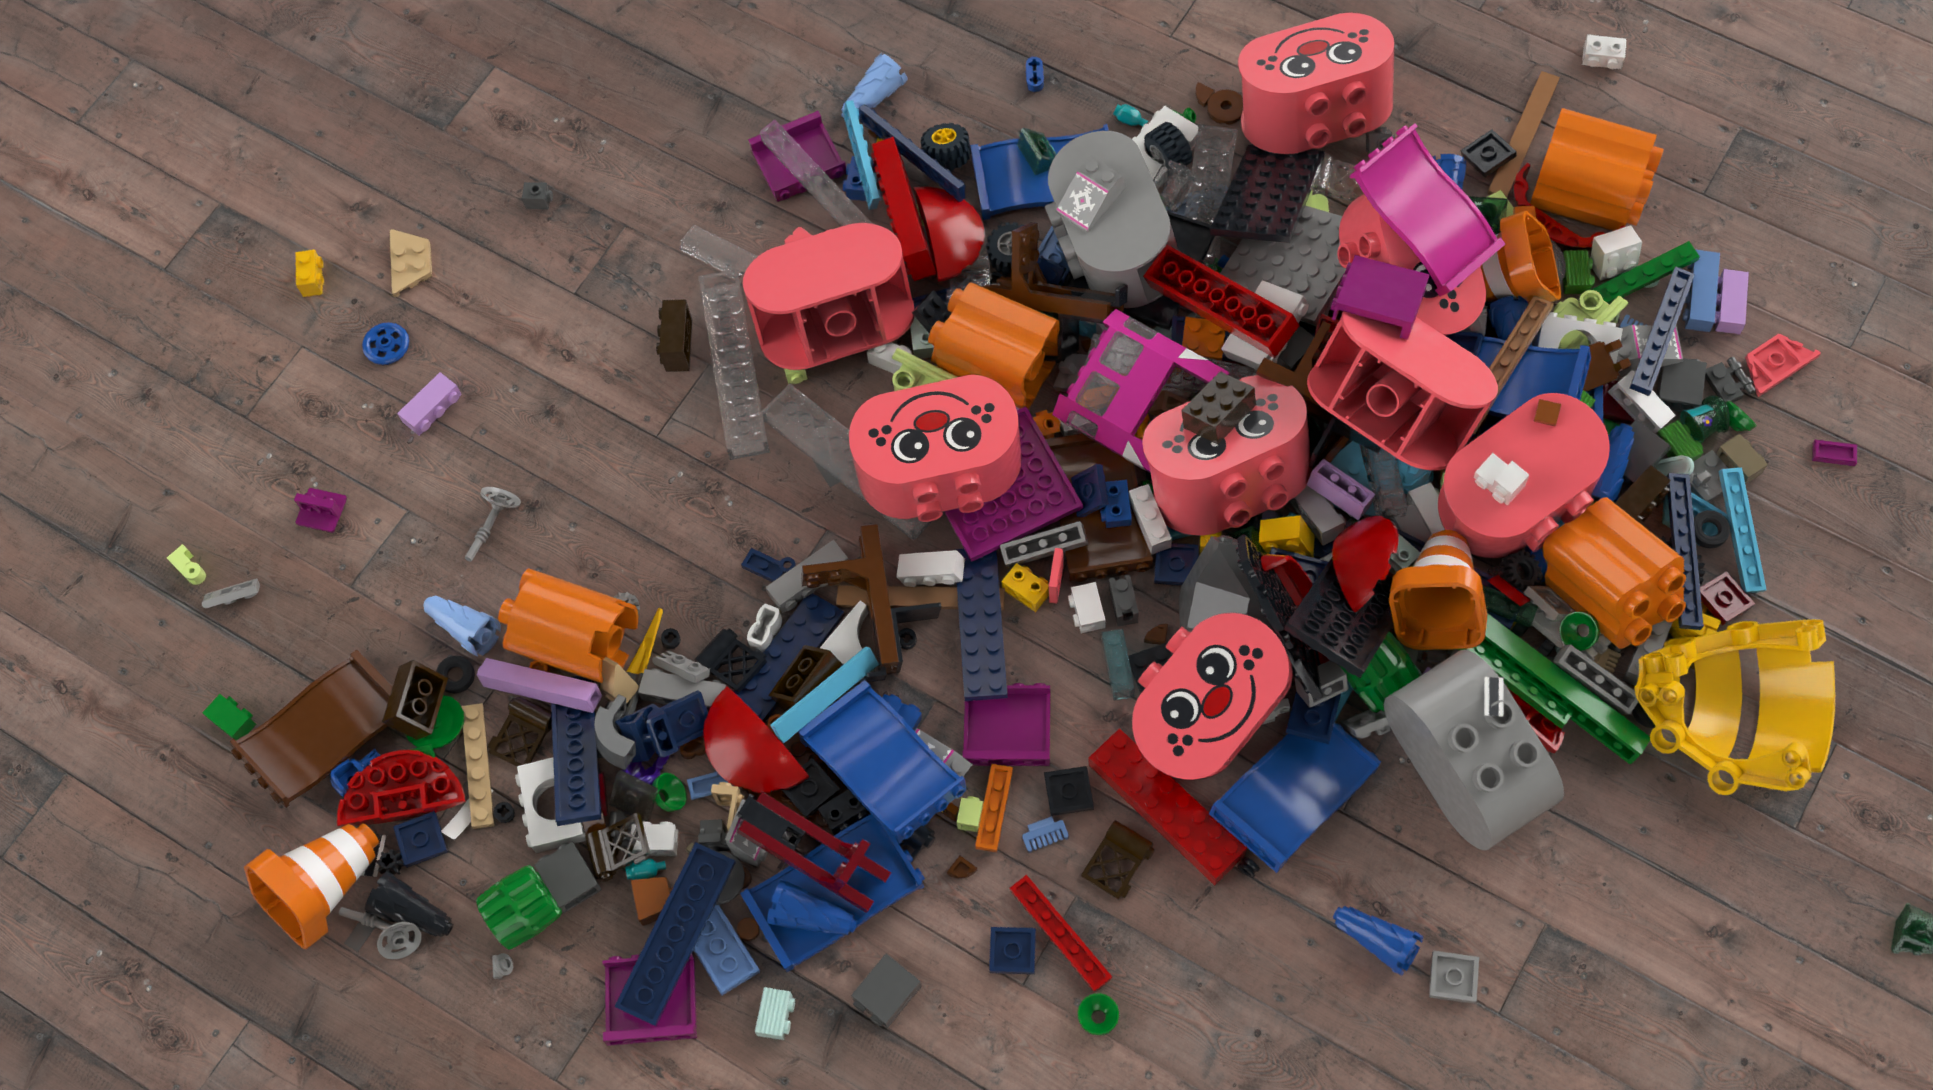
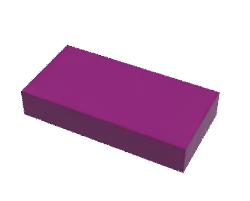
M1815 439L1812 446V461L1856 466L1857 445Z

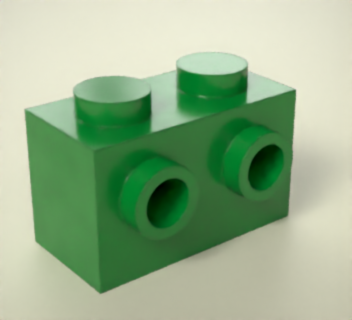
M219 694L202 712L212 723L235 741L248 734L257 725L251 719L253 715L245 708L242 710L238 709V703L230 696L225 698Z

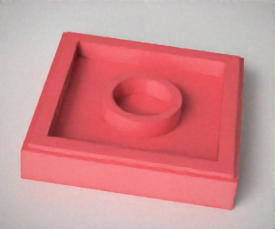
M1055 548L1049 581V603L1057 604L1064 567L1063 550L1061 548Z

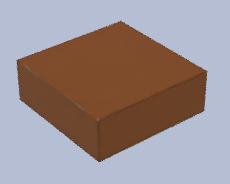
M1539 399L1534 422L1556 426L1561 404Z

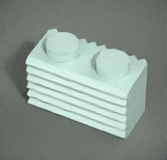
M764 987L755 1028L757 1036L784 1040L785 1034H789L791 1021H788L789 1012H793L795 1007V999L792 998L793 996L790 991Z

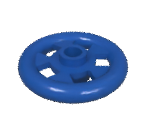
M389 322L378 324L366 333L362 343L363 352L367 359L375 364H392L401 359L407 352L409 336L406 330L398 324ZM386 331V334L378 337L377 334L379 332ZM395 332L400 335L397 339H394L392 336ZM371 342H376V348H370ZM395 345L400 346L398 351L396 353L393 352L392 350L394 349ZM383 352L386 355L385 357H379L378 353Z

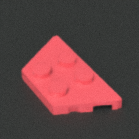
M1778 333L1748 353L1745 358L1754 388L1756 389V395L1760 397L1820 356L1821 352L1816 349L1814 352L1802 347V343L1792 341Z

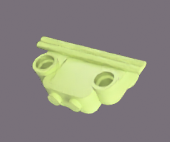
M1588 290L1582 293L1580 300L1571 297L1567 298L1564 302L1560 301L1553 311L1560 318H1564V315L1577 316V321H1584V318L1597 320L1596 324L1603 325L1604 322L1617 323L1620 312L1628 305V302L1621 296H1618L1609 305L1603 300L1599 292ZM1573 330L1564 335L1558 349H1580L1581 345L1589 346L1590 342L1582 332Z
M897 348L892 356V359L902 363V366L894 373L892 378L894 391L957 378V376L900 348Z

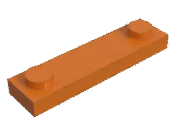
M991 764L975 849L996 853L998 851L1013 767Z

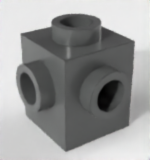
M1378 127L1374 131L1367 132L1366 151L1370 154L1376 148L1381 150L1383 148L1382 143L1391 136L1394 139L1395 135H1392V132L1387 127Z

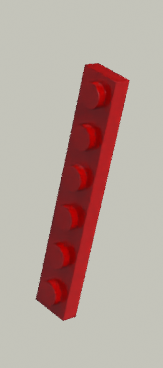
M1027 874L1009 888L1011 893L1094 992H1097L1112 979L1111 974Z

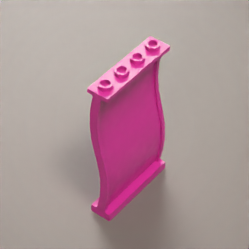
M1415 123L1410 127L1403 126L1396 132L1397 137L1393 139L1391 136L1382 143L1383 148L1381 150L1376 148L1367 155L1369 160L1365 162L1363 159L1353 167L1355 171L1349 177L1356 179L1361 190L1383 220L1417 255L1437 286L1435 291L1441 297L1456 288L1501 249L1505 243L1501 237L1497 238L1489 223L1472 200L1433 159L1417 134L1415 128L1418 126Z

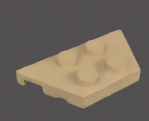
M393 229L390 230L392 294L394 297H398L400 295L399 292L407 287L411 289L418 285L419 282L432 277L431 243L429 239Z

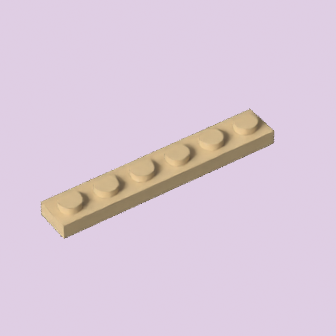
M483 703L461 706L464 711L463 733L472 829L492 827L495 824Z

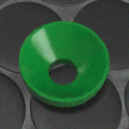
M1730 400L1723 405L1722 419L1735 431H1751L1757 426L1744 411Z
M1578 611L1564 617L1560 624L1559 633L1564 645H1572L1577 650L1584 651L1596 644L1600 635V627L1592 615ZM1581 624H1585L1589 628V634L1586 637L1578 633V627Z
M663 773L653 781L652 798L657 806L668 812H674L684 807L687 799L686 790L678 777L671 773ZM659 791L663 793L665 802L661 799Z
M1102 993L1091 994L1080 1003L1078 1020L1086 1032L1102 1036L1108 1034L1116 1027L1119 1020V1009L1116 1002L1108 995ZM1095 1011H1101L1105 1015V1020L1100 1024L1093 1022L1091 1018Z

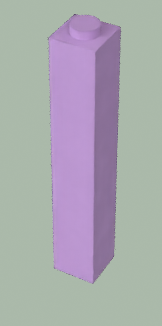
M489 658L485 659L476 674L483 687L591 713L594 712L602 697L596 683Z

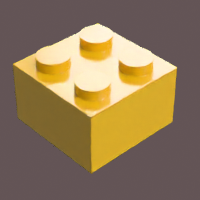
M1301 515L1260 520L1259 543L1267 554L1274 547L1313 557L1315 535Z

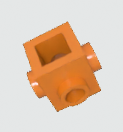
M1047 410L1035 413L1036 417H1033V420L1044 438H1054V433L1060 432L1061 424L1059 418L1053 416V412L1048 413Z

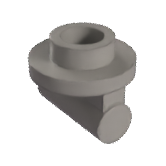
M501 953L492 956L493 979H500L512 972L513 962L509 955Z

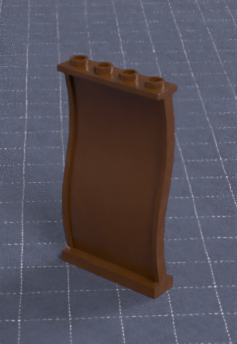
M1097 431L1089 432L1092 436H1096ZM1077 434L1045 439L1071 485V477L1095 464L1103 465L1105 482L1127 480L1128 493L1130 490L1138 488L1134 464L1085 435ZM1131 505V526L1106 528V522L1101 521L1100 509L1085 517H1077L1076 512L1059 520L1060 527L1081 521L1089 543L1088 545L1065 551L1070 581L1083 582L1088 578L1095 577L1103 579L1108 575L1116 574L1122 576L1128 574V572H1146L1153 568L1151 552Z
M355 650L350 654L349 659L316 679L265 723L236 741L232 739L230 741L233 748L231 753L238 761L240 759L243 760L245 769L250 775L255 774L258 777L257 781L264 790L268 788L272 792L270 796L277 804L281 802L287 808L290 806L289 803L320 783L331 774V771L336 766L346 761L362 745L388 727V725L382 723L393 686L358 650Z

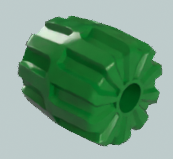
M1390 631L1361 678L1350 674L1345 668L1340 666L1346 674L1351 687L1374 713H1378L1381 710L1384 712L1386 697L1421 676L1407 651Z
M531 865L524 866L502 878L476 899L477 908L488 928L501 945L508 950L514 949L537 936L562 914L561 908L558 907L540 874Z

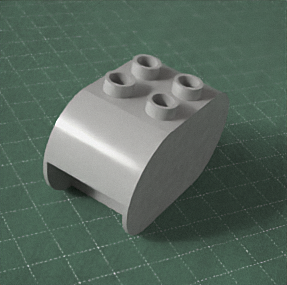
M1096 131L1073 139L1057 153L1052 161L1048 174V185L1054 202L1045 205L1074 279L1085 276L1090 290L1115 293L1116 288L1123 284L1128 285L1127 303L1124 304V308H1134L1149 304L1163 296V294L1152 289L1143 275L1166 245L1178 250L1168 213L1141 151L1130 137L1114 131ZM1091 155L1123 176L1126 188L1087 233L1056 213V209L1078 169Z
M1460 650L1386 697L1384 711L1395 737L1448 821L1467 842L1480 850L1486 851L1560 803L1564 798V787L1553 760L1504 683L1503 700L1496 701L1491 705L1492 707L1503 701V716H1484L1485 677H1500L1478 655L1468 650Z

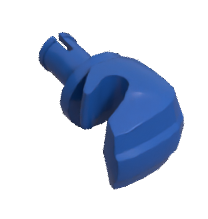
M373 749L360 761L352 758L336 766L330 775V782L335 791L344 798L348 790L347 784L356 772H361L370 765V761L380 756V754Z

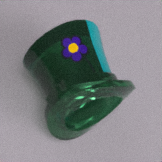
M1711 395L1703 399L1701 406L1682 411L1680 422L1687 425L1695 441L1698 440L1702 444L1715 432H1728L1730 424L1728 406L1719 396Z

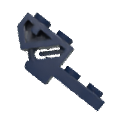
M697 690L660 708L655 704H651L615 721V724L621 736L635 741L636 755L631 762L649 761L655 752L659 757H666L679 751V746L702 736L708 711L702 693Z

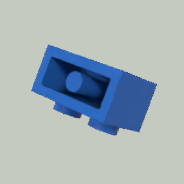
M852 156L850 164L848 163L846 167V175L848 177L847 180L843 181V191H846L847 199L867 201L855 156ZM872 160V171L873 173H876L874 168L876 165L873 163Z
M1127 480L1105 482L1109 504L1104 506V509H1100L1101 521L1106 522V528L1131 526L1132 517Z

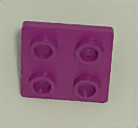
M309 488L305 495L297 493L294 501L299 506L300 511L295 523L299 526L333 533L347 497L342 494Z

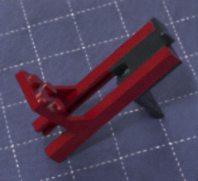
M764 792L760 794L757 801L753 799L754 796L751 794L748 796L736 815L744 820L737 831L739 835L781 860L777 867L780 870L787 863L865 913L869 911L874 901L846 883L857 866L883 882H886L889 878L890 871L864 856L870 843L864 839L858 844L856 842L854 844L842 842ZM805 833L848 859L846 863L842 862L834 875L794 851Z

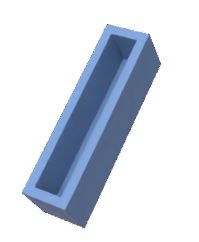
M1696 250L1700 256L1699 260L1687 266V269H1690V272L1695 275L1684 302L1687 303V309H1684L1682 320L1686 321L1685 329L1710 332L1715 323L1720 253Z

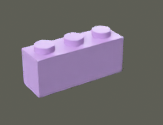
M1724 269L1721 276H1718L1715 331L1741 334L1746 322L1749 272Z
M439 372L397 414L406 426L420 436L430 428L437 418L445 413V410L451 404L456 403L462 394L455 383Z
M1322 459L1311 472L1307 483L1308 487L1358 521L1369 509L1375 497V493L1325 459Z

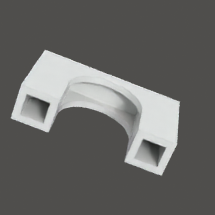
M1166 106L1160 111H1156L1150 123L1145 124L1141 129V133L1137 137L1132 138L1141 151L1157 190L1167 179V168L1159 162L1153 161L1145 152L1144 136L1162 123L1170 122L1183 133L1192 151L1201 140L1202 128Z
M1263 280L1255 291L1259 296L1292 313L1298 323L1302 316H1305L1309 304L1303 295ZM1230 333L1221 349L1227 358L1257 370L1264 357L1277 363V359L1281 352L1285 350L1287 343L1276 358H1273Z
M1550 312L1532 340V346L1558 349L1564 335L1573 330L1582 332L1588 338L1590 345L1599 341L1607 345L1618 339L1621 341L1623 328L1616 327V323L1604 322L1603 325L1596 324L1597 320L1584 318V321H1577V316L1564 315V318L1557 317V313ZM1619 350L1610 353L1614 364L1617 362Z
M553 757L517 766L518 774L515 775L517 786L521 787L522 794H519V801L521 807L525 809L522 819L524 826L528 827L529 834L526 835L528 847H531L535 853L558 848L564 843L573 841L575 844L586 841L582 822L557 826L556 820H548L538 815L537 804L540 796L545 790L554 786Z

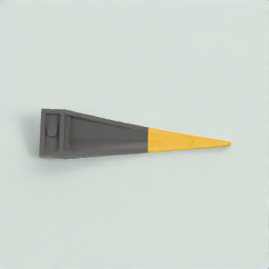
M661 608L657 609L650 627L626 671L639 687L644 669H647L662 617L663 610ZM638 691L626 704L627 710L622 718L635 712L639 698ZM608 701V703L606 704V706L604 707L605 709H607V707H608V705H609V703H610L609 701ZM598 750V758H604Z

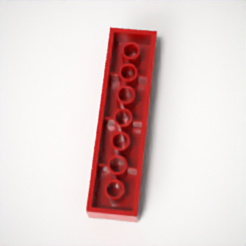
M894 137L871 144L874 152L870 154L873 163H877L874 168L877 177H881L878 182L881 191H885L882 196L885 205H889L886 210L889 219H893L890 224L893 233H897L896 237L900 241L903 259L906 262L904 264L907 275L911 274L913 280L917 281L937 274L906 168Z
M1169 245L1164 247L1143 275L1152 289L1273 358H1276L1300 326L1292 313Z
M1120 728L1089 757V766L1214 886L1246 855L1247 848L1209 815V812L1170 775L1158 770L1147 761L1137 744Z

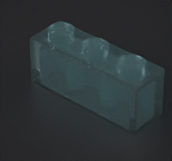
M1123 629L1102 632V646L1113 700L1134 697L1135 687Z

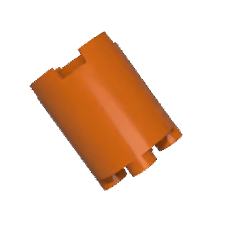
M530 568L521 577L519 584L520 592L516 599L507 598L500 607L498 620L500 623L507 625V631L503 638V648L505 650L602 683L604 680L601 674L602 663L605 657L618 663L622 668L625 666L629 655L619 649L625 628L633 630L638 628V610L635 605Z

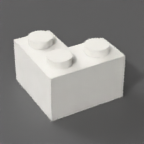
M1492 453L1475 471L1473 478L1476 479L1475 483L1482 489L1487 488L1492 492V496L1496 501L1501 504L1504 502L1508 506L1525 487L1529 474L1513 461L1507 465Z

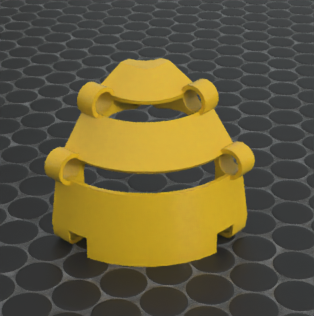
M1805 619L1758 624L1755 621L1737 622L1729 625L1727 630L1695 638L1677 637L1664 642V648L1639 658V677L1634 690L1636 699L1656 726L1650 734V741L1653 747L1665 754L1674 753L1677 749L1684 752L1709 770L1707 775L1708 784L1713 791L1721 795L1734 793L1741 784L1782 791L1803 788L1810 780L1811 772H1822L1828 757L1834 726V661L1811 662L1810 651L1820 648L1826 641L1823 620ZM1756 648L1760 680L1757 731L1749 758L1732 759L1729 758V755L1737 737L1742 706V675L1739 650ZM1694 662L1695 704L1692 720L1687 729L1684 722L1683 708L1685 689L1680 683V676L1687 674L1689 667ZM1662 729L1671 731L1676 738V743L1667 741L1662 735ZM1719 770L1728 772L1733 777L1734 784L1724 782L1719 776Z

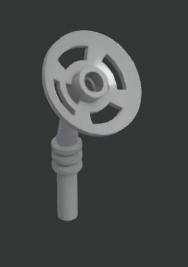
M484 487L481 489V496L492 503L491 506L493 508L483 527L479 528L477 535L474 537L475 541L464 557L467 561L472 562L482 543H485L488 536H490V530L503 508H517L520 506L521 500L513 493L496 487Z
M341 907L339 910L340 916L360 921L362 925L370 926L371 928L377 927L383 930L377 940V949L387 959L404 958L413 953L420 945L421 932L413 923L399 922L391 925L378 918V916L367 912L361 913ZM411 930L415 934L413 941L409 940L408 932ZM387 936L386 940L388 944L385 947H383V938ZM406 947L405 949L400 951H392V949L397 950Z

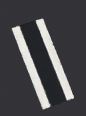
M1485 677L1484 716H1503V701L1491 707L1494 702L1503 700V678Z
M375 834L379 840V844L373 848L375 859L362 873L363 876L377 877L379 865L376 863V860H379L382 856L381 852H383L386 835Z

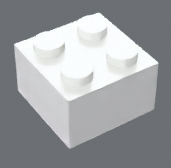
M1631 225L1593 238L1590 258L1593 260L1592 269L1600 281L1613 278L1622 272H1627L1638 266L1642 241Z

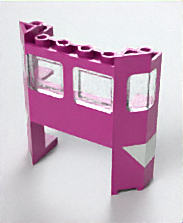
M1115 309L1103 321V324L1108 329L1101 333L1099 337L1100 343L1097 348L1094 347L1091 350L1086 366L1083 365L1077 375L1079 378L1076 383H1072L1068 388V396L1065 397L1059 394L1052 415L1059 418L1067 426L1151 473L1149 463L1144 455L1143 441L1134 435L1175 367L1177 366L1207 384L1220 371L1229 376L1231 374L1204 357Z

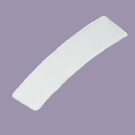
M469 799L455 817L441 830L443 834L456 839L471 823Z

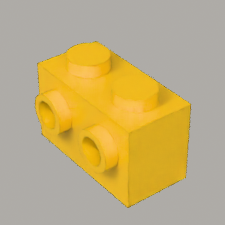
M315 249L295 252L296 286L303 297L322 295V285L324 284L322 257L318 256Z
M1016 563L1001 581L1002 588H1005L1006 593L1034 612L1040 608L1049 596V582L1043 577L1038 578L1035 576L1031 569L1025 565L1021 566Z

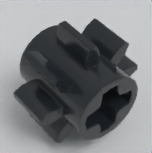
M390 849L387 853L381 852L382 856L379 860H376V863L381 866L378 871L381 874L390 872L391 874L397 873L400 875V869L404 867V863L400 861L402 855L400 853L395 855L393 849Z

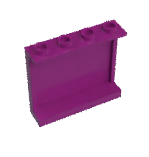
M819 111L748 139L751 152L777 202L787 200L793 195L806 192L810 188L823 185L829 180L840 178L846 174V163L842 161L822 123Z
M1355 255L1352 263L1348 262L1341 284L1338 286L1336 296L1332 301L1330 309L1334 311L1332 320H1336L1339 310L1400 326L1402 327L1400 338L1408 340L1423 300L1430 274Z
M1013 683L1012 685H1007L1008 698L965 701L962 757L969 761L972 766H991V764L1003 766H1050V685L1044 683H1035L1033 685Z
M640 954L632 955L631 958L627 959L613 956L609 957V960L602 961L605 967L606 1032H603V1042L607 1046L697 1038L695 958L692 954L657 1026L614 1007Z

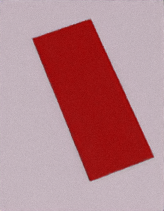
M1499 575L1487 580L1519 606L1530 601V599Z

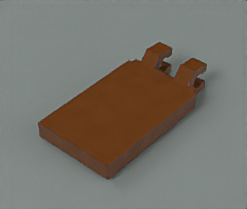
M1620 339L1607 345L1601 341L1589 345L1591 361L1583 390L1588 392L1617 379V376H1619L1618 372L1631 366L1628 358L1614 364L1610 353L1623 347Z

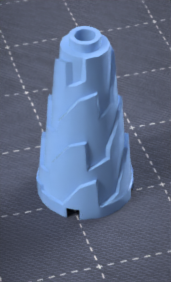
M880 53L865 72L866 75L855 87V91L846 101H853L858 111L859 107L864 104L870 109L872 107L875 108L882 100L889 97L901 85L907 82V75L905 72L900 75L899 70L901 67L889 56Z
M436 595L428 597L424 601V611L471 654L478 656L479 653L483 656L497 642L499 636L495 635L496 630L501 632V624L496 618L467 606L459 605L451 600L447 601Z

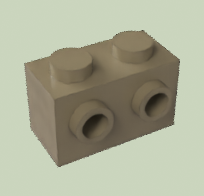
M1740 434L1720 446L1716 453L1728 468L1742 467L1745 485L1760 476L1768 465L1764 457L1758 454L1752 448L1751 443Z

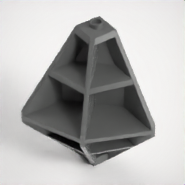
M1224 535L1210 537L1181 586L1179 595L1180 628L1183 627L1191 632L1200 622L1212 616L1224 613H1239L1256 618L1272 630L1269 619L1265 618L1260 610L1261 604L1245 572L1243 573L1239 568L1237 561L1240 558L1236 552L1238 547L1237 539Z

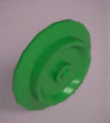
M443 695L432 734L419 740L406 735L408 741L417 748L432 744L433 749H438L451 743L458 736L464 724V711L460 703L450 696Z

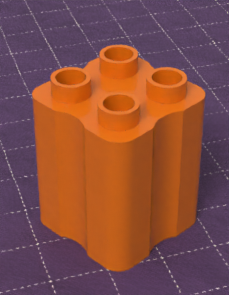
M1562 108L1530 204L1537 209L1611 231L1618 230L1622 225L1625 226L1626 223L1637 226L1644 204H1646L1653 185L1652 179L1657 171L1664 149L1654 146L1656 134Z
M972 282L966 286L964 291L957 288L951 295L948 303V311L952 312V314L945 323L938 320L930 331L928 342L934 345L931 362L957 377L980 375L990 378L999 383L1009 393L1017 408L1027 407L1029 410L1042 384L1056 364V361H1044L1045 355L1058 356L1059 320Z
M1607 497L1598 500L1588 507L1575 520L1565 523L1556 529L1544 541L1543 555L1548 563L1545 573L1546 586H1549L1576 612L1581 611L1592 615L1599 624L1600 633L1619 649H1623L1630 644L1634 646L1641 645L1649 638L1653 625L1664 620L1673 622L1685 610L1686 603L1684 602V588L1682 587L1686 581V575L1683 574L1684 558Z

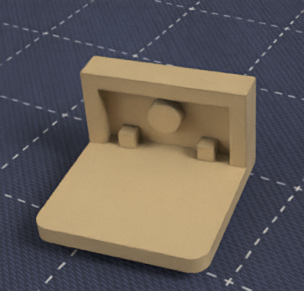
M720 782L719 785L712 784L711 794L717 805L730 806L727 830L729 831L741 800H744V795L741 794L739 787L732 786L730 783Z

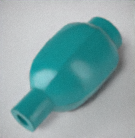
M1127 104L1117 105L1113 113L1118 121L1129 126L1140 125L1143 127L1148 123V120L1141 118V113L1137 109Z
M650 858L638 865L633 862L630 866L625 867L628 880L654 878L658 871L667 869L665 861L656 862Z

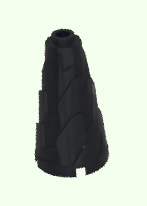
M390 872L384 873L376 882L379 886L376 889L373 888L368 896L365 912L393 923H413L419 930L433 936L442 937L443 935H449L454 924L451 923L452 919L444 911L431 904L428 899L413 891L412 887L396 878Z

